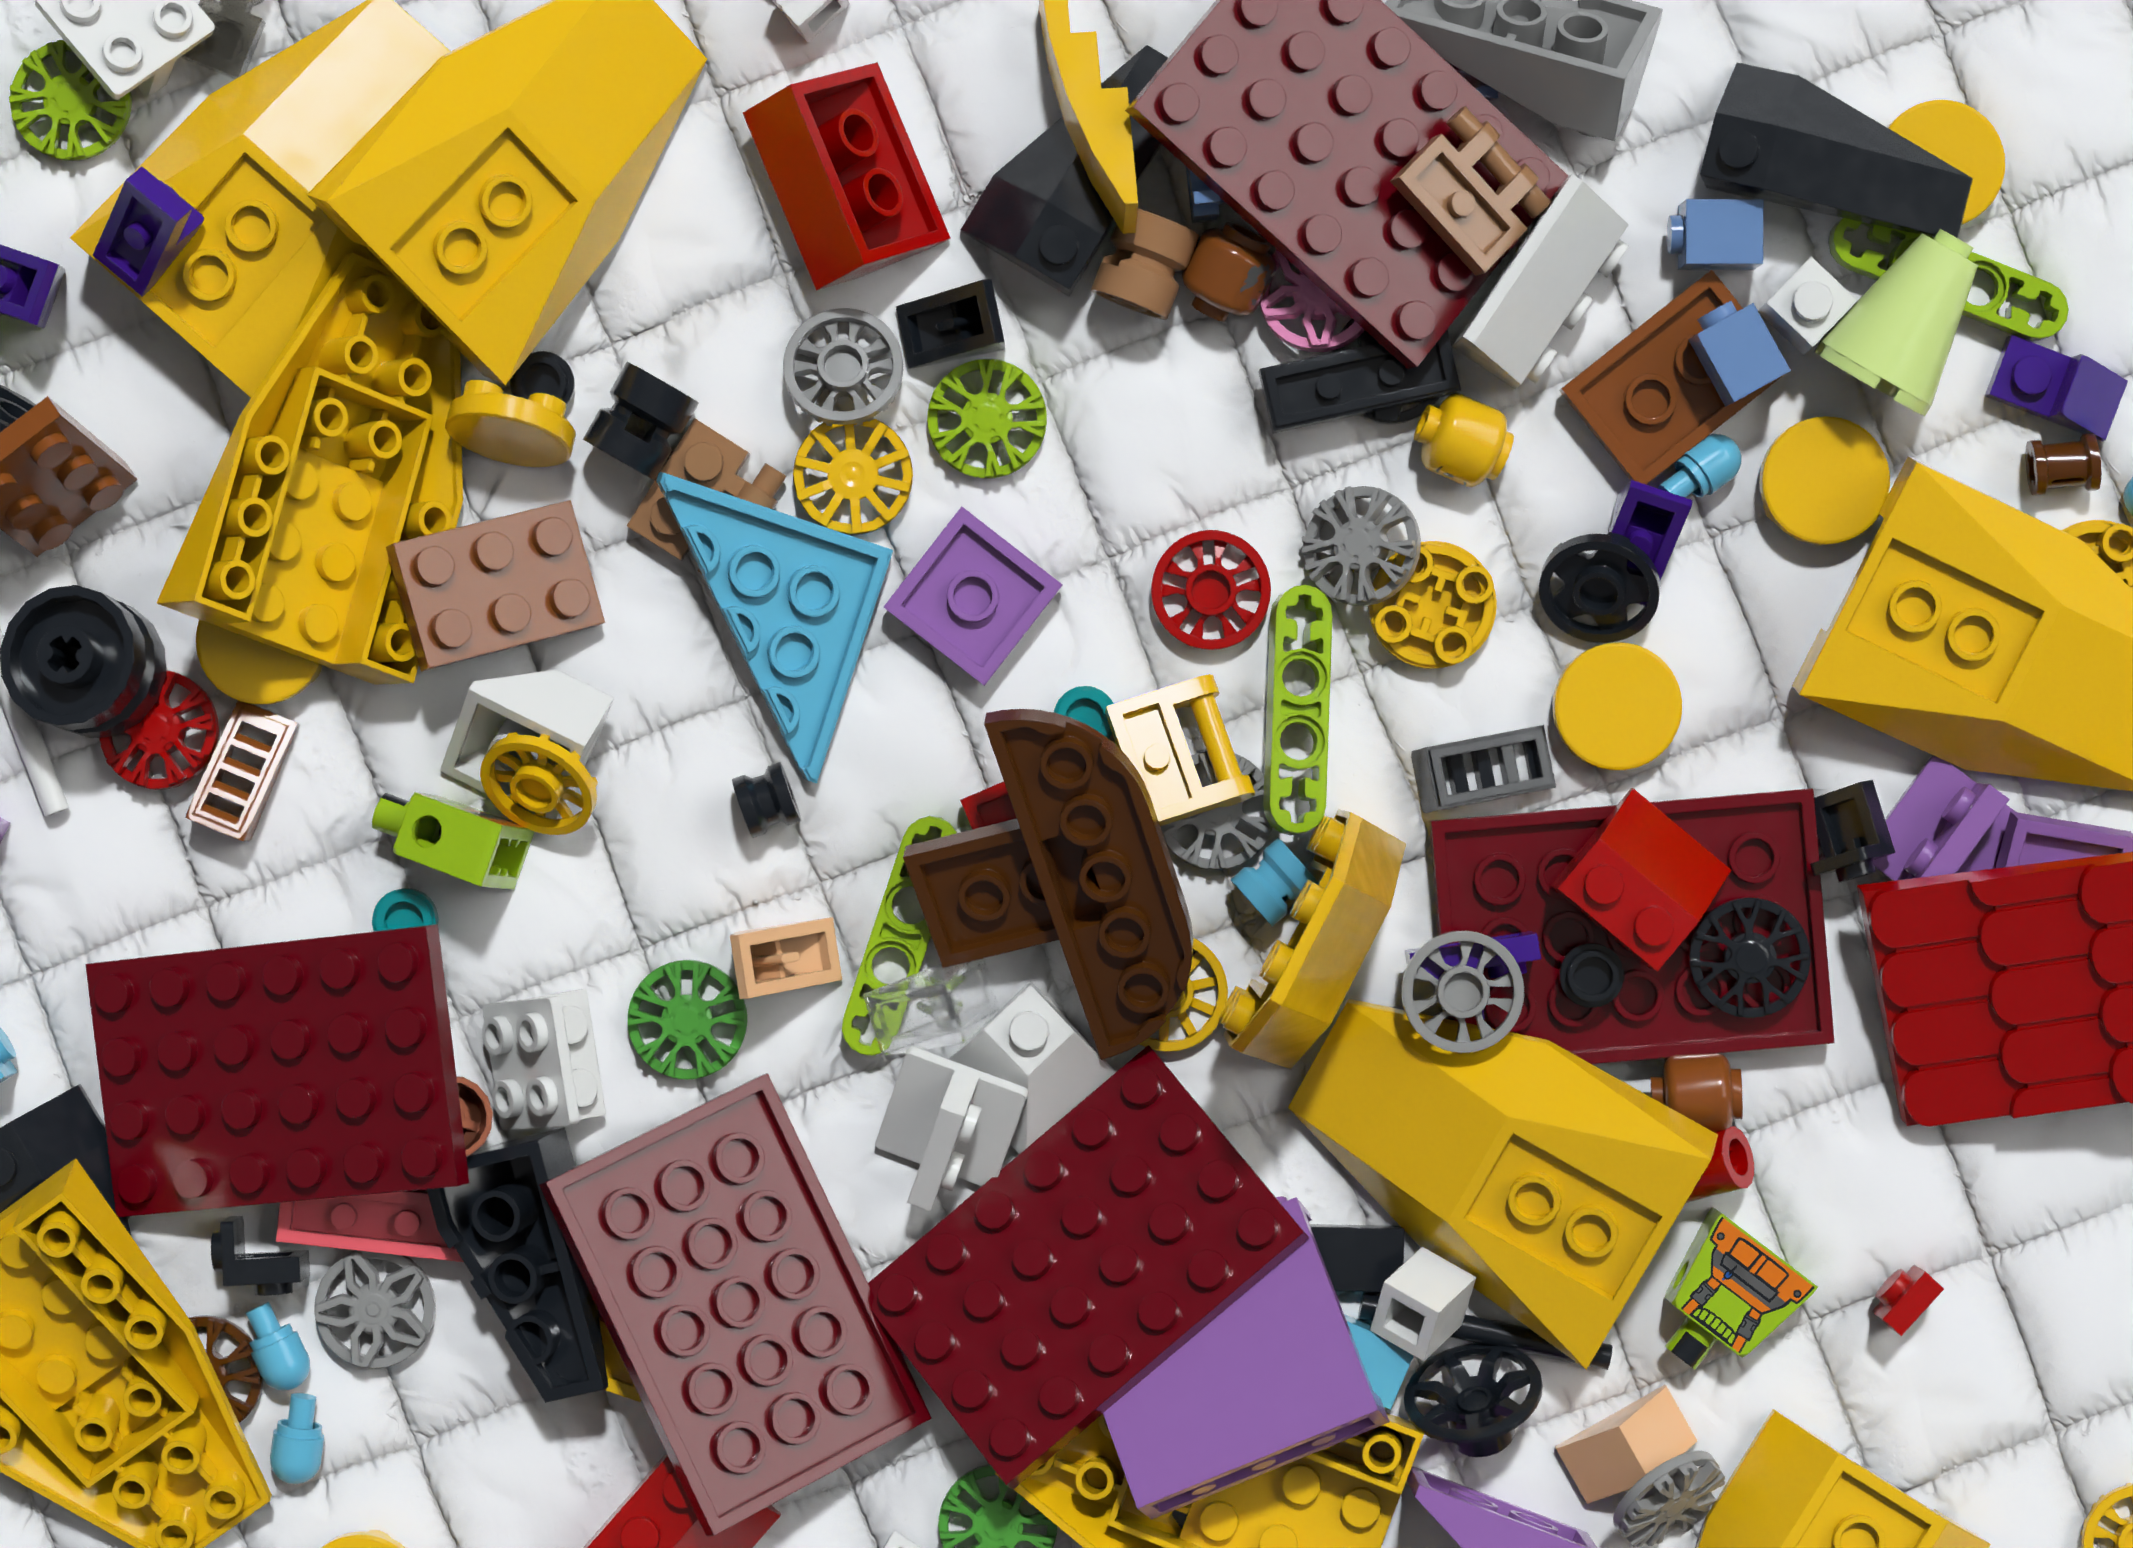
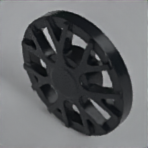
M1736 898L1715 907L1701 920L1690 943L1689 966L1698 990L1716 1008L1738 1017H1763L1786 1007L1802 990L1810 970V946L1801 924L1782 906L1761 898ZM1753 907L1750 917L1746 918L1741 908ZM1759 908L1768 910L1778 916L1767 937L1753 932ZM1735 910L1742 922L1744 932L1738 933L1729 939L1717 920L1726 913ZM1784 920L1791 929L1780 932L1779 929ZM1712 925L1718 932L1717 936L1706 935ZM1794 934L1798 943L1799 954L1785 958H1776L1773 943ZM1703 940L1726 945L1723 952V962L1700 960V949ZM1799 960L1798 971L1791 968V962ZM1701 966L1711 967L1712 971L1703 977ZM1775 966L1782 967L1795 976L1794 981L1785 993L1779 991L1767 980ZM1727 970L1737 980L1731 989L1719 998L1709 988L1707 983L1720 972ZM1760 982L1763 1005L1743 1007L1744 984ZM1770 992L1779 996V998L1769 1003ZM1733 995L1737 996V1006L1726 1001Z

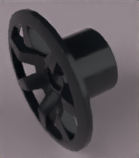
M1480 1343L1457 1346L1435 1355L1415 1371L1405 1388V1411L1410 1422L1428 1437L1442 1442L1453 1443L1455 1449L1466 1456H1491L1501 1452L1511 1443L1515 1434V1428L1526 1421L1537 1408L1543 1389L1541 1373L1535 1362L1527 1354L1513 1347L1491 1346ZM1471 1355H1486L1480 1363L1477 1376H1469L1464 1365L1458 1359ZM1502 1358L1509 1359L1524 1369L1507 1372L1498 1382L1496 1381ZM1445 1365L1454 1384L1449 1388L1439 1381H1424L1428 1375ZM1530 1384L1529 1392L1521 1404L1509 1398L1513 1391ZM1417 1397L1437 1401L1439 1404L1423 1416L1416 1406ZM1447 1422L1449 1428H1445L1439 1425H1442Z

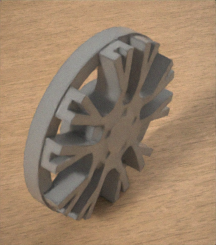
M838 308L816 314L805 321L794 332L784 353L783 372L791 397L805 414L807 413L814 417L817 422H824L828 426H832V424L848 425L855 423L859 426L863 425L865 421L870 422L873 420L874 416L881 411H886L888 405L895 400L903 377V357L897 338L883 321L861 310ZM838 322H849V340H838ZM822 326L831 339V342L823 349L815 347L806 339L812 332ZM867 326L881 337L870 347L862 348L856 341L863 328ZM891 352L892 358L870 364L868 362L869 358ZM799 353L818 359L817 365L795 360L796 354ZM876 373L891 375L885 390L871 384L869 377ZM814 375L819 378L816 385L803 392L795 380V377ZM862 387L865 388L874 400L868 405H865L857 394V391ZM826 388L831 393L823 405L820 407L814 404ZM847 396L854 402L855 410L834 411L835 403L840 397Z
M1345 487L1344 490L1334 492L1335 495L1327 501L1323 499L1319 503L1320 506L1312 511L1314 516L1309 523L1306 535L1302 536L1303 547H1301L1306 562L1304 566L1306 571L1309 572L1311 580L1329 597L1353 606L1374 605L1394 596L1406 585L1413 575L1421 550L1420 531L1411 510L1393 494L1376 487ZM1371 498L1368 512L1364 517L1359 518L1356 514L1355 500ZM1387 503L1391 505L1392 509L1378 525L1374 524ZM1340 506H1342L1350 520L1345 524L1341 523L1334 512ZM1325 522L1332 523L1335 529L1333 538L1326 541L1319 540L1318 538ZM1404 522L1408 540L1389 543L1386 535L1388 530ZM1334 549L1335 556L1318 560V552ZM1389 550L1406 556L1402 567L1385 561ZM1342 564L1343 574L1334 587L1324 575L1335 565ZM1381 566L1392 580L1384 587L1375 591L1370 574L1371 571ZM1354 571L1359 572L1358 594H1351Z
M1207 751L1191 755L1194 765L1203 763L1211 785L1218 783L1214 777L1215 773ZM1235 754L1242 775L1250 774L1257 782L1253 785L1256 793L1253 797L1264 796V774L1251 761ZM1243 802L1228 807H1218L1191 816V818H1184L1160 826L1166 844L1177 856L1194 866L1214 870L1235 867L1252 858L1264 846L1273 827L1270 826L1265 816L1253 817L1243 813ZM1240 818L1260 829L1255 840L1235 829ZM1185 824H1193L1198 829V836L1186 850L1177 842L1172 833ZM1205 833L1215 836L1210 859L1199 857ZM1231 833L1237 836L1244 851L1224 859L1220 842L1223 835Z
M1451 931L1427 941L1413 955L1403 976L1402 1002L1411 1025L1425 1040L1443 1050L1470 1053L1491 1047L1503 1039L1514 1027L1524 1002V982L1516 960L1501 943L1487 935L1474 931ZM1459 941L1461 958L1457 965L1449 966L1444 962L1438 948L1445 944ZM1474 942L1484 945L1476 968L1466 965ZM1495 955H1498L1505 963L1509 973L1495 980H1488L1483 975L1484 966ZM1426 957L1445 970L1439 979H1436L1420 966ZM1414 979L1430 981L1435 986L1434 995L1429 999L1413 1000ZM1489 987H1513L1512 999L1489 998ZM1438 1002L1443 1011L1423 1023L1418 1014ZM1495 1004L1508 1012L1506 1018L1496 1030H1493L1483 1020L1482 1010L1486 1005ZM1448 1016L1456 1017L1459 1024L1455 1041L1446 1040L1435 1034L1442 1020ZM1475 1016L1481 1039L1470 1041L1465 1018Z
M1692 1451L1678 1455L1651 1470L1625 1494L1614 1512V1526L1633 1547H1642L1645 1542L1648 1546L1662 1543L1667 1529L1677 1523L1684 1531L1688 1528L1687 1523L1693 1524L1697 1521L1692 1514L1693 1510L1707 1512L1710 1509L1709 1505L1714 1504L1716 1501L1711 1491L1725 1485V1476L1720 1470L1718 1463L1708 1452Z

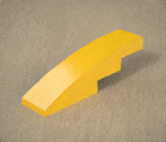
M1039 0V14L1048 70L1067 131L1092 185L1122 233H1136L1138 195L1130 115L1125 111L1129 106L1128 88H1101L1096 31L1070 32L1068 0Z

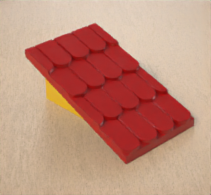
M2133 852L1857 885L1900 1118L1907 1126L1920 1124L1930 1127L2011 1115L2012 1118H2020L2126 1102L2133 1104Z

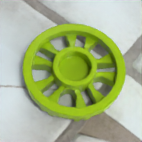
M57 40L56 42L47 43L38 50L32 51L27 58L22 60V65L18 69L9 89L12 118L24 139L43 154L65 161L89 159L109 149L124 132L131 114V91L121 97L120 101L100 102L97 90L102 85L96 78L91 83L84 79L90 71L83 62L77 72L70 73L66 68V52H72V49L64 40ZM51 56L61 72L60 75L52 78L43 62ZM33 70L42 75L45 80L44 89L38 92L24 89L26 81ZM43 100L44 109L23 111V102ZM98 107L117 116L112 127L94 118ZM42 117H51L52 128L42 141L29 126ZM89 122L95 127L102 138L96 143L83 148L78 131L80 126ZM62 125L69 127L67 149L58 148Z
M977 359L954 368L940 381L929 403L927 421L933 445L947 464L965 475L981 479L1004 477L1018 471L1034 457L1044 439L1047 413L1045 402L1038 386L1023 370L1001 360ZM980 370L984 385L982 391L974 395L965 390L959 378L973 371ZM993 370L1005 373L999 395L988 392ZM1018 380L1026 387L1031 396L1019 404H1009L1005 400L1006 391ZM948 388H951L968 400L963 409L943 397ZM1036 409L1037 421L1013 422L1012 411ZM938 411L956 412L961 417V424L956 429L939 432ZM1020 428L1034 435L1028 448L1023 453L1009 443L1008 434L1012 429ZM965 431L971 439L952 454L945 445ZM1001 440L1011 461L1003 466H999L991 445ZM975 444H983L988 451L986 468L974 467L964 463L970 448Z

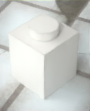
M1811 256L1758 312L1804 355L1819 342L1858 300Z
M1421 1247L1384 1281L1370 1331L1420 1360L1425 1361L1462 1326L1477 1277L1428 1249Z

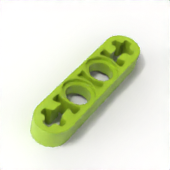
M1842 218L1835 223L1830 231L1828 244L1830 254L1838 264L1850 271L1877 281L1886 272V270L1878 267V263L1885 255L1870 249L1861 252L1858 257L1851 255L1852 243L1843 238L1844 232H1853L1861 224H1864L1869 228L1867 238L1882 246L1890 243L1891 234L1899 237L1900 241L1889 255L1887 269L1920 234ZM1970 253L1967 259L1978 265L1977 270H1982L1990 275L1994 282L1995 290L1994 296L1986 305H1972L1966 301L1962 315L2031 341L2048 338L2061 330L2067 321L2069 308L2067 298L2058 287L2050 282L1977 253ZM2009 281L2018 285V288L2011 295L2013 298L2023 302H2031L2039 295L2045 297L2044 309L2052 313L2051 321L2043 320L2033 328L2028 325L2030 314L2015 306L2006 308L2005 317L1996 313L2008 296Z
M1308 585L1294 586L1279 595L1272 604L1269 622L1263 807L1265 817L1270 826L1279 833L1286 835L1302 834L1316 827L1324 817L1327 798L1333 615L1331 603L1326 595L1316 587ZM1299 599L1305 600L1306 610L1316 613V621L1305 625L1303 630V645L1315 642L1317 645L1316 652L1305 648L1287 652L1283 650V642L1291 644L1297 641V621L1287 619L1286 610L1296 606ZM1291 661L1305 662L1312 668L1315 674L1314 688L1307 696L1293 695L1283 684L1282 675L1284 668ZM1288 725H1302L1312 735L1313 748L1307 758L1303 760L1292 759L1282 750L1280 743L1281 733ZM1279 768L1291 772L1312 769V779L1304 777L1298 780L1299 799L1309 801L1310 810L1299 815L1297 823L1291 822L1289 811L1280 810V799L1291 796L1293 776L1280 779Z
M927 816L920 818L908 827L903 836L843 1017L842 1032L844 1039L851 1049L860 1054L873 1056L885 1052L893 1045L900 1032L931 934L925 918L914 924L899 920L894 914L892 907L893 898L902 888L913 887L910 876H901V871L905 863L903 859L905 847L913 844L914 836L916 834L926 835L931 826L942 830L941 837L957 833L952 824L941 817ZM887 947L898 948L908 957L910 964L909 973L901 982L895 984L884 983L874 974L872 967L873 959L881 949ZM865 983L881 994L901 995L898 1008H895L887 1001L885 1002L880 1022L889 1026V1033L887 1037L876 1035L872 1044L861 1041L862 1030L853 1026L854 1017H866L874 997L861 996Z

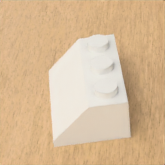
M1571 174L1556 191L1551 199V203L1541 213L1452 347L1514 389L1519 387L1526 377L1536 384L1557 354V351L1548 346L1560 326L1564 325L1572 331L1592 302L1593 298L1584 293L1597 271L1608 277L1629 247V245L1620 240L1629 224L1587 184Z

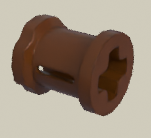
M2093 433L2083 434L2079 441L2043 445L2040 440L2027 441L2025 451L2026 473L2032 495H2045L2047 489L2084 486L2087 491L2100 489L2102 475L2101 457L2098 442Z

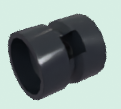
M626 362L610 390L615 403L612 408L599 409L583 440L655 481L672 452L667 439L670 434H682L699 402L643 369ZM632 413L652 424L643 440L624 430Z

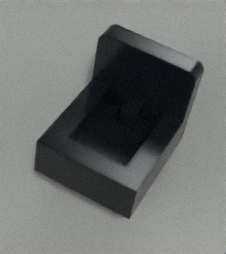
M1873 780L1858 782L1814 797L1817 835L1825 859L1810 864L1813 876L1836 872L1839 883L1876 872L1873 860L1896 853Z
M230 1216L220 1222V1232L212 1233V1266L214 1271L223 1272V1286L254 1285L255 1295H281L294 1292L293 1283L302 1282L310 1276L309 1250L245 1253L243 1216Z

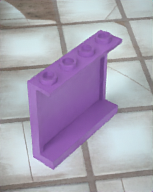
M1284 1196L1276 1198L1305 1231L1309 1239L1103 1413L1136 1507L1150 1519L1157 1518L1389 1423L1381 1398L1372 1389L1309 1225V1221L1312 1220L1310 1213L1297 1197L1287 1200Z

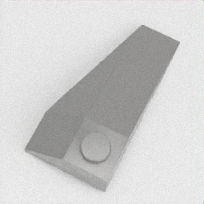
M1387 0L1385 2L1400 19L1445 61L1555 125L1576 130L1586 136L1601 137L1612 141L1616 140L1634 106L1663 11L1661 8L1632 0Z

